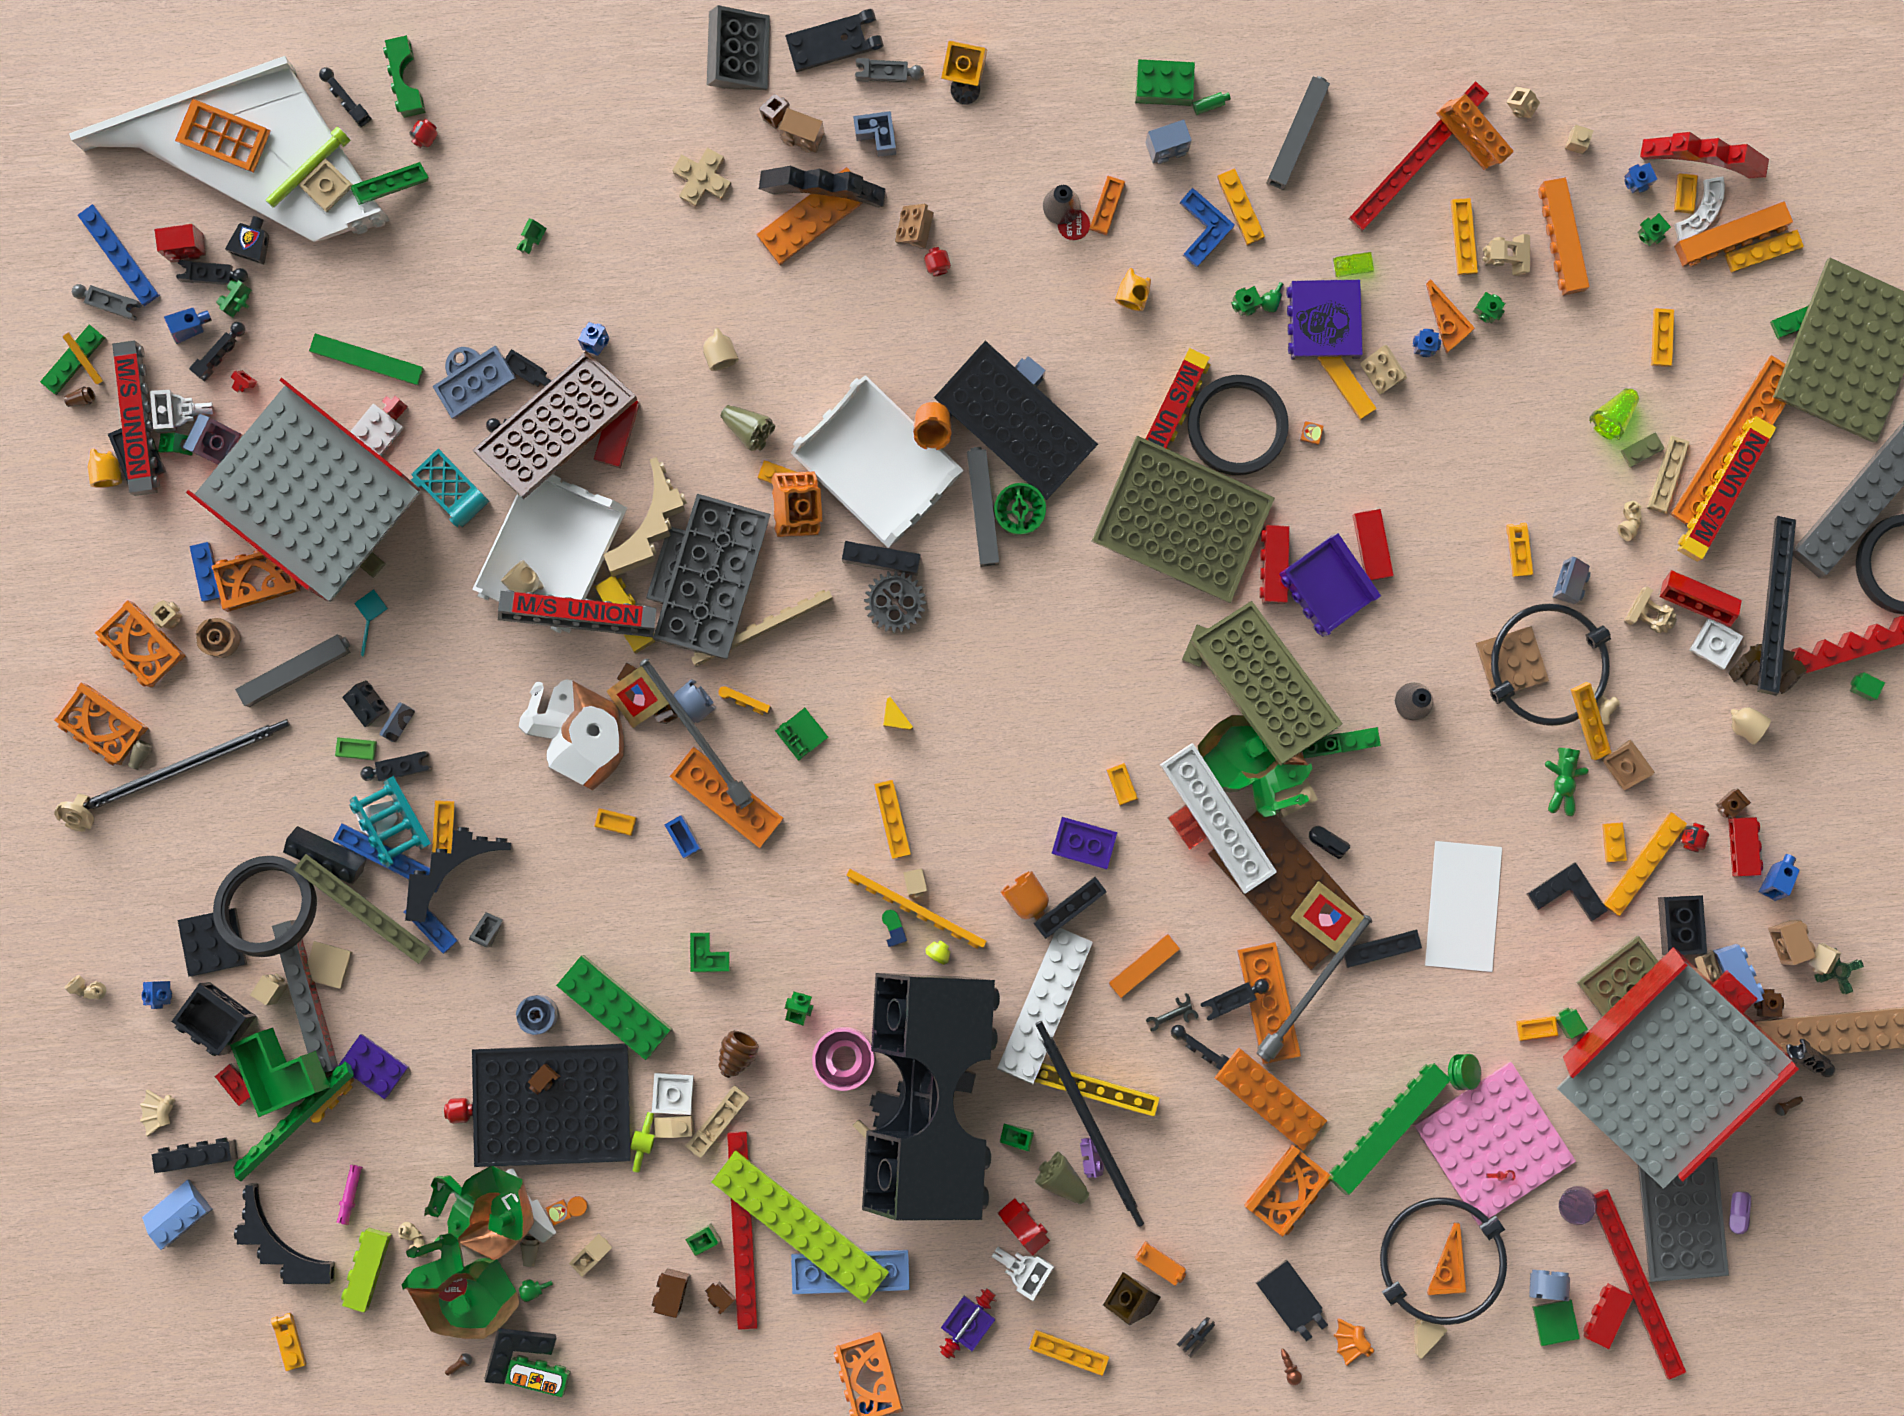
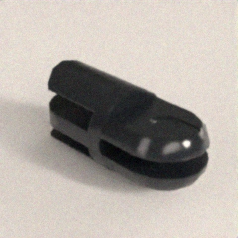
M1314 826L1309 831L1310 841L1337 859H1341L1350 849L1348 842L1324 827Z
M1206 1317L1196 1329L1192 1327L1176 1344L1180 1347L1193 1334L1194 1337L1182 1349L1184 1352H1187L1197 1339L1200 1341L1189 1353L1188 1356L1190 1358L1206 1342L1205 1336L1215 1326L1213 1321L1202 1334L1199 1333L1210 1320L1209 1317Z

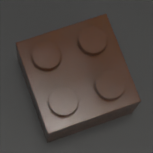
M667 1268L664 1273L659 1275L656 1287H659V1292H656L652 1301V1307H655L653 1313L673 1318L678 1317L681 1312L690 1276L689 1273Z

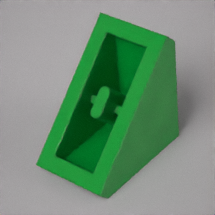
M1004 1123L1000 1143L1030 1152L1034 1131Z
M710 1223L685 1240L696 1256L719 1244L721 1238L712 1223Z

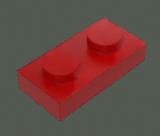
M232 1063L214 1076L238 1106H241L251 1098L243 1077Z

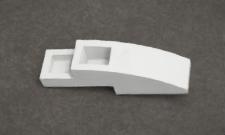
M513 1168L506 1171L518 1177ZM511 1193L501 1198L508 1210H510L511 1208L505 1199L508 1198L511 1195ZM512 1194L515 1201L518 1202L519 1200L516 1195ZM529 1197L534 1218V1224L529 1233L544 1243L555 1235L556 1231L539 1201H531Z

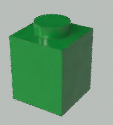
M1865 672L1853 677L1850 683L1852 685L1850 691L1869 701H1874L1878 699L1885 682Z
M1567 1007L1558 1012L1559 1016L1556 1017V1021L1566 1038L1573 1039L1588 1030L1576 1009H1569Z

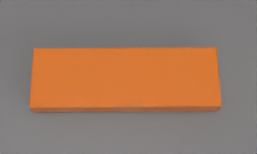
M1107 176L1089 230L1104 235L1108 234L1125 181Z

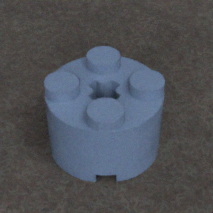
M691 679L674 693V697L694 723H699L714 711L716 706H712L714 702L701 686L697 688L694 685L697 682Z
M544 995L527 997L521 1001L516 1010L518 1025L528 1034L537 1035L545 1033L556 1024L558 1007L552 999ZM539 1010L541 1018L535 1019L536 1015L533 1013Z
M1532 1270V1273H1530L1529 1297L1569 1301V1273L1551 1271V1275H1549L1550 1271Z

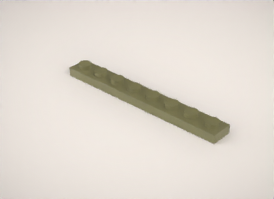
M307 854L294 868L296 872L418 964L431 949Z

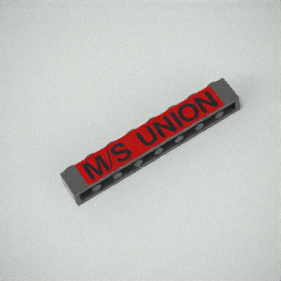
M135 340L112 343L129 493L134 496L158 493L157 487L160 486V482L155 474V468L158 467L152 451L155 450V441L151 437L153 423L149 420L151 406L149 401H147L149 388L148 384L145 383L144 377L147 375L146 366L143 364L142 359L145 356L144 348Z
M512 590L500 591L498 620L644 637H653L656 608L650 606H635L628 603L617 604L610 601L599 602L591 599L581 600L572 597H555L553 595H537L531 592L519 593Z
M296 920L273 925L272 929L275 939L288 931ZM302 939L294 947L281 953L280 958L307 1053L316 1051L325 1073L335 1070L338 1067L316 985L311 977L308 957Z

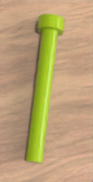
M336 127L330 133L332 137L265 199L272 208H275L340 145L345 147L351 141L339 127Z

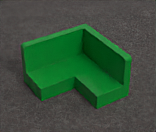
M690 933V972L731 971L730 952H710V933Z

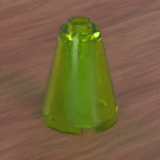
M1625 388L1595 410L1589 418L1590 424L1593 421L1595 425L1594 430L1606 439L1612 440L1617 438V440H1620L1640 400L1637 391Z

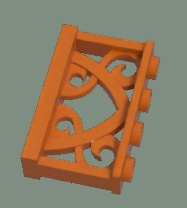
M1466 94L1457 99L1449 100L1436 112L1437 116L1483 170L1495 164H1502L1514 152Z
M258 550L253 551L254 554L247 556L246 554L237 555L233 560H219L215 565H212L221 599V606L226 612L301 591L299 583L291 576H289L291 582L287 583L281 575L284 571L282 569L276 570L275 568L278 566ZM266 558V563L260 561V559ZM253 566L270 573L263 580L261 591H257L251 584L243 582ZM232 569L234 571L233 575H228L229 578L235 580L234 583H228L223 579V574L226 570ZM272 578H275L271 581L274 582V587H268L267 583ZM225 586L233 587L232 599L228 600ZM241 587H248L250 589L249 594L244 595L245 589H241Z
M129 600L95 632L98 636L97 640L103 646H108L112 650L110 653L117 660L121 659L125 663L123 667L129 673H134L138 677L136 680L143 687L153 688L167 672L186 657L134 602ZM128 612L130 613L125 625L118 623ZM140 624L142 626V630L140 632H134L132 630V627L136 629V626ZM113 627L123 629L122 633L114 632L118 635L117 640H112L109 637V631ZM150 633L152 635L148 641L150 655L131 654L130 634L145 636ZM154 643H159L160 645L158 649H155L157 653H154L152 648ZM171 655L172 658L161 667L159 660ZM132 661L140 662L138 667ZM154 661L157 668L156 673L152 676H147L144 673V667L148 666L151 671L153 667L151 662Z
M80 683L76 688L77 691L58 717L54 719L58 723L57 727L66 733L69 731L74 734L73 738L76 741L88 744V749L97 755L100 753L105 756L104 760L110 765H122L124 759L132 750L133 744L145 734L149 727L88 684ZM85 694L86 697L84 699L83 707H75ZM95 705H99L100 711L98 713L90 712V709L95 710ZM79 711L82 712V716L77 715L73 717L77 718L78 723L76 725L71 724L68 718L69 714ZM110 712L109 727L113 733L94 735L91 729L90 716L100 717ZM115 720H120L121 722L120 726H116L120 729L118 731L114 727ZM83 727L84 733H82L78 729H81ZM134 729L135 732L126 743L122 736ZM115 739H119L122 749L119 753L113 754L109 747L114 745L115 749H117L118 745ZM96 742H104L103 747Z
M1291 1145L1244 1206L1282 1237L1285 1234L1289 1235L1294 1228L1293 1223L1305 1215V1208L1309 1203L1312 1205L1317 1200V1193L1320 1189H1325L1328 1186L1330 1174L1294 1145ZM1298 1155L1304 1161H1306L1309 1164V1166L1304 1167L1301 1170L1298 1163L1295 1160V1157ZM1286 1170H1289L1290 1175H1292L1294 1172L1295 1175L1290 1178H1285L1284 1172ZM1314 1170L1317 1172L1318 1180L1316 1183H1309V1179L1313 1176H1303L1306 1171ZM1297 1179L1298 1199L1278 1203L1280 1191L1275 1184L1276 1181L1288 1183ZM1306 1188L1311 1189L1306 1195ZM1269 1191L1276 1193L1274 1202H1271L1273 1197H1268ZM1258 1204L1270 1208L1268 1218L1256 1209ZM1296 1208L1294 1212L1291 1214L1289 1209ZM1274 1210H1278L1277 1216L1279 1219L1280 1215H1286L1287 1218L1283 1224H1276L1273 1221Z
M881 1332L835 1346L836 1352H834L836 1363H840L842 1371H839L841 1382H845L847 1390H844L847 1402L851 1403L852 1407L849 1410L850 1416H888L904 1411ZM875 1342V1346L871 1347L865 1353L859 1347ZM852 1349L858 1351L861 1355L860 1359L855 1355H851L854 1360L848 1363L846 1360L847 1352ZM871 1359L873 1362L874 1359H878L879 1364L874 1367L868 1360ZM865 1364L870 1370L883 1372L884 1376L876 1381L873 1393L866 1391L857 1384L858 1376ZM847 1368L853 1369L851 1376H849ZM884 1384L886 1390L883 1392L880 1390V1395H878L879 1385ZM854 1391L857 1392V1393H858L859 1395H861V1396H859V1397L856 1399V1398H855V1395H854ZM870 1400L874 1401L873 1409L869 1414L860 1412V1403H866L865 1409H867L870 1405ZM878 1402L892 1403L893 1407L877 1411Z

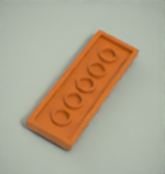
M846 167L839 173L849 172L850 170ZM809 194L756 235L777 263L781 265L863 203L835 196Z
M694 746L669 776L759 848L762 847L784 819L752 792L750 793L752 794L753 801L742 809L736 806L726 793L728 787L725 780L709 758Z
M1276 942L1237 950L1244 983L1250 981L1251 986H1254L1258 979H1265L1270 986L1267 993H1256L1257 1000L1249 1003L1258 1046L1268 1033L1271 1035L1276 1033L1291 1014ZM1294 1024L1282 1038L1283 1048L1269 1063L1301 1056ZM1261 1058L1262 1064H1267V1063H1268V1062H1266L1264 1059Z
M1240 1048L1235 1051L1214 1077L1303 1151L1327 1122L1323 1116Z

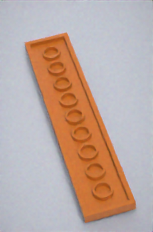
M1772 355L1768 357L1670 515L1688 525L1692 518L1696 517L1698 505L1707 498V495H1705L1707 489L1716 482V473L1720 468L1723 469L1726 464L1724 459L1729 452L1732 453L1735 448L1733 443L1744 432L1742 427L1748 419L1750 420L1757 416L1771 425L1774 424L1786 403L1773 398L1786 365L1784 362Z

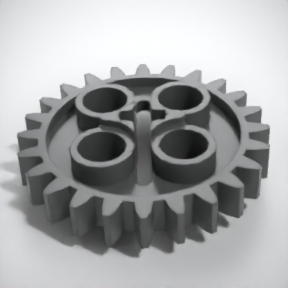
M896 570L894 576H891L889 571H887V577L880 574L881 580L878 581L874 578L875 586L869 584L868 587L871 589V592H865L869 596L868 599H864L865 603H869L865 610H871L867 616H874L872 623L879 622V629L884 625L885 632L889 628H892L893 633H895L896 628L903 632L904 626L910 630L909 624L917 625L915 618H922L918 613L925 612V609L921 607V605L926 604V601L921 600V598L925 597V594L919 593L923 587H916L918 580L911 582L912 575L905 578V572L901 576H898ZM893 584L901 586V590L898 593L891 592L890 587ZM883 589H886L895 600L899 598V605L907 611L906 615L897 605H891L892 601L883 592ZM879 597L887 599V603L884 606L877 605L876 600ZM912 598L914 604L911 607H906L903 604L904 599ZM898 611L900 617L897 620H892L889 617L890 612Z

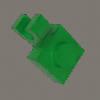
M529 218L521 233L524 240L518 244L516 249L522 253L530 254L533 244L539 245L547 228L534 219Z

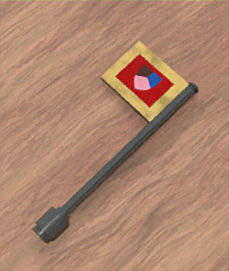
M650 659L642 660L638 669L606 691L632 728L670 704L727 783L728 790L726 793L734 804L742 809L753 801L752 794L742 780L738 782L733 779L649 662Z
M1319 881L1290 918L1336 953V955L1279 1030L1273 1033V1035L1268 1033L1258 1046L1259 1050L1256 1054L1268 1063L1283 1048L1282 1038L1369 923L1373 922L1370 916L1361 915Z

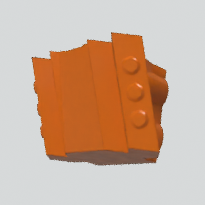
M815 472L773 473L771 479L774 487L772 491L774 499L773 516L776 522L774 529L777 537L818 535L820 522L823 521L821 488H818Z

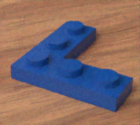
M1192 188L1179 204L1207 227L1183 254V257L1197 268L1234 228L1235 224Z

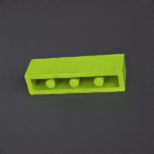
M370 1227L365 1232L362 1231L359 1237V1243H361L359 1251L356 1250L353 1257L355 1265L347 1276L349 1284L341 1296L343 1307L364 1313L369 1310L392 1234Z

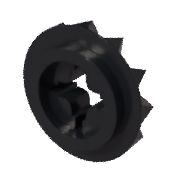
M953 81L950 91L956 102L971 104L978 99L980 84L978 86L969 85L971 91H966L962 95V88L960 87H964L966 84Z

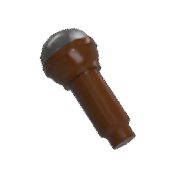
M1799 1096L1786 1103H1777L1775 1112L1780 1116H1785L1790 1109L1801 1104L1803 1098Z
M468 1353L461 1354L458 1361L447 1368L445 1374L449 1376L462 1367L470 1366L472 1363L471 1355Z

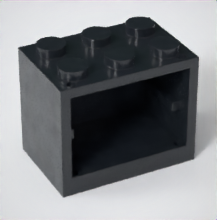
M211 982L197 985L171 1022L176 1025L175 1029L179 1032L189 1034L191 1036L190 1039L194 1043L207 1047L206 1051L209 1054L220 1056L231 1052L230 1045L239 1041L256 1015Z

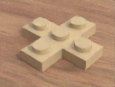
M707 147L700 161L696 163L681 154L672 170L673 173L687 180L679 197L694 206H697L705 191L722 200L731 185L730 181L716 174L724 160V156Z

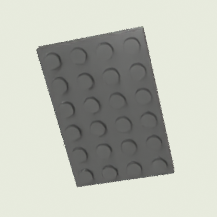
M1708 1157L1684 1181L1680 1180L1677 1175L1665 1188H1662L1638 1165L1649 1281L1729 1276L1717 1157Z

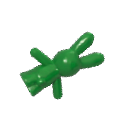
M1558 748L1559 759L1557 765L1551 761L1545 762V767L1558 775L1554 782L1555 792L1549 803L1548 811L1556 813L1564 797V811L1567 816H1573L1576 812L1573 796L1576 790V782L1573 778L1586 775L1589 770L1586 767L1576 769L1580 750Z

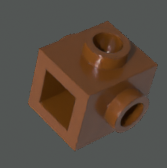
M1763 989L1765 993L1762 994L1763 1000L1754 1003V1007L1757 1009V1016L1782 1017L1784 998L1781 993H1775V989Z

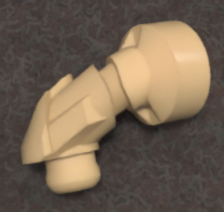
M1630 501L1624 505L1623 513L1628 521L1622 522L1617 527L1619 535L1626 541L1636 537L1637 529L1641 524V505L1636 501Z
M80 975L74 977L64 988L69 994H76L80 997L82 995L83 998L88 999L97 998L99 1000L106 994L104 984L95 981L89 986H84L85 980Z
M404 1222L399 1227V1237L414 1242V1244L409 1246V1249L413 1246L418 1248L425 1245V1240L422 1239L424 1236L414 1224ZM428 1253L419 1257L427 1258Z

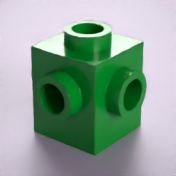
M1658 213L1652 219L1649 217L1640 224L1642 228L1637 233L1640 240L1650 246L1654 242L1659 244L1666 238L1664 234L1671 226Z
M1255 286L1247 290L1245 287L1235 292L1236 295L1232 299L1233 302H1231L1234 311L1238 312L1240 316L1245 314L1250 316L1256 313V309L1260 308L1263 304Z
M1485 292L1474 308L1473 313L1477 314L1483 322H1490L1492 324L1496 319L1500 320L1505 312L1503 307L1506 303L1502 302L1499 296Z
M794 991L792 997L787 998L784 1009H787L785 1020L804 1026L806 1017L811 1016L814 1005H811L812 996Z

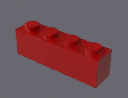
M1266 525L1264 530H1261V542H1264V549L1260 551V560L1263 561V568H1260V579H1263V587L1259 589V598H1262V603L1286 604L1288 602V588L1281 582L1279 574L1289 566L1290 526Z
M1673 570L1668 573L1662 582L1659 596L1662 599L1728 627H1731L1738 618L1742 603L1741 599Z

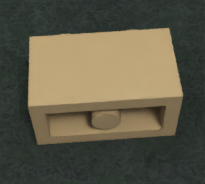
M277 973L275 975H262L250 996L265 1005L277 1004L288 987V983L285 982L283 976Z

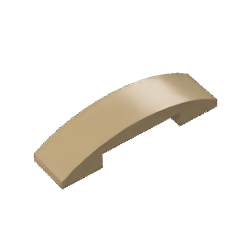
M734 1085L686 1147L701 1158L746 1103L749 1096Z

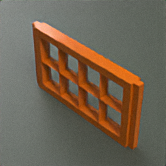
M192 99L175 141L254 173L271 130ZM200 109L211 113L206 127L195 123ZM215 116L227 120L222 133L210 129ZM231 122L243 126L238 139L226 135ZM193 126L205 130L200 143L188 139ZM247 128L258 132L253 146L242 142ZM209 132L220 136L215 150L204 146ZM224 138L236 143L231 156L219 152ZM240 145L251 149L246 162L235 158Z

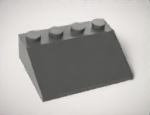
M720 5L709 11L708 86L724 89L767 90L770 15Z

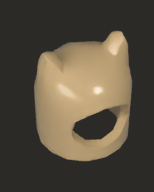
M719 328L714 329V335L707 338L704 343L703 353L711 371H719L736 364L739 358L731 339L723 335Z
M524 560L516 564L501 579V582L509 590L519 593H534L537 589L542 590L544 588L538 575Z
M1750 707L1731 710L1732 730L1755 745L1766 732L1771 719Z

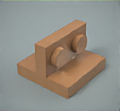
M1631 740L1626 741L1617 750L1601 759L1624 791L1655 773Z

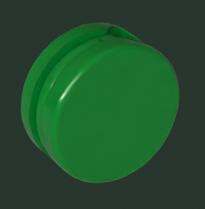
M1456 1054L1449 1061L1448 1077L1451 1085L1456 1090H1474L1480 1083L1481 1066L1473 1054Z

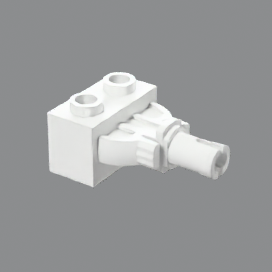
M170 390L150 391L153 429L157 433L176 431V427L184 425L187 421H194L193 416L213 414L212 402L194 404L192 398H183L180 395L173 394Z
M997 1247L995 1252L998 1254L993 1253L992 1258L1014 1271L1013 1273L1006 1269L1005 1273L1011 1276L1013 1283L1018 1287L1016 1291L1035 1301L1055 1266L1040 1256L1036 1258L1033 1256H1022L1017 1252L1015 1255L1017 1258L1000 1249V1247Z

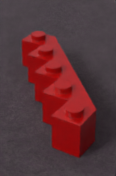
M1904 616L1894 618L1889 629L1877 623L1868 626L1863 637L1852 631L1844 633L1838 645L1826 639L1817 641L1812 653L1800 647L1791 650L1795 652L1794 660L1802 662L1807 670L1804 673L1806 674L1904 644Z

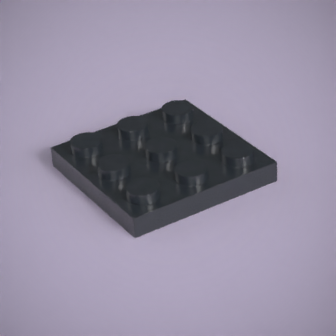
M231 908L229 909L231 927L235 934L242 939L237 909ZM213 913L177 920L188 977L247 965L246 955L227 944L218 932Z

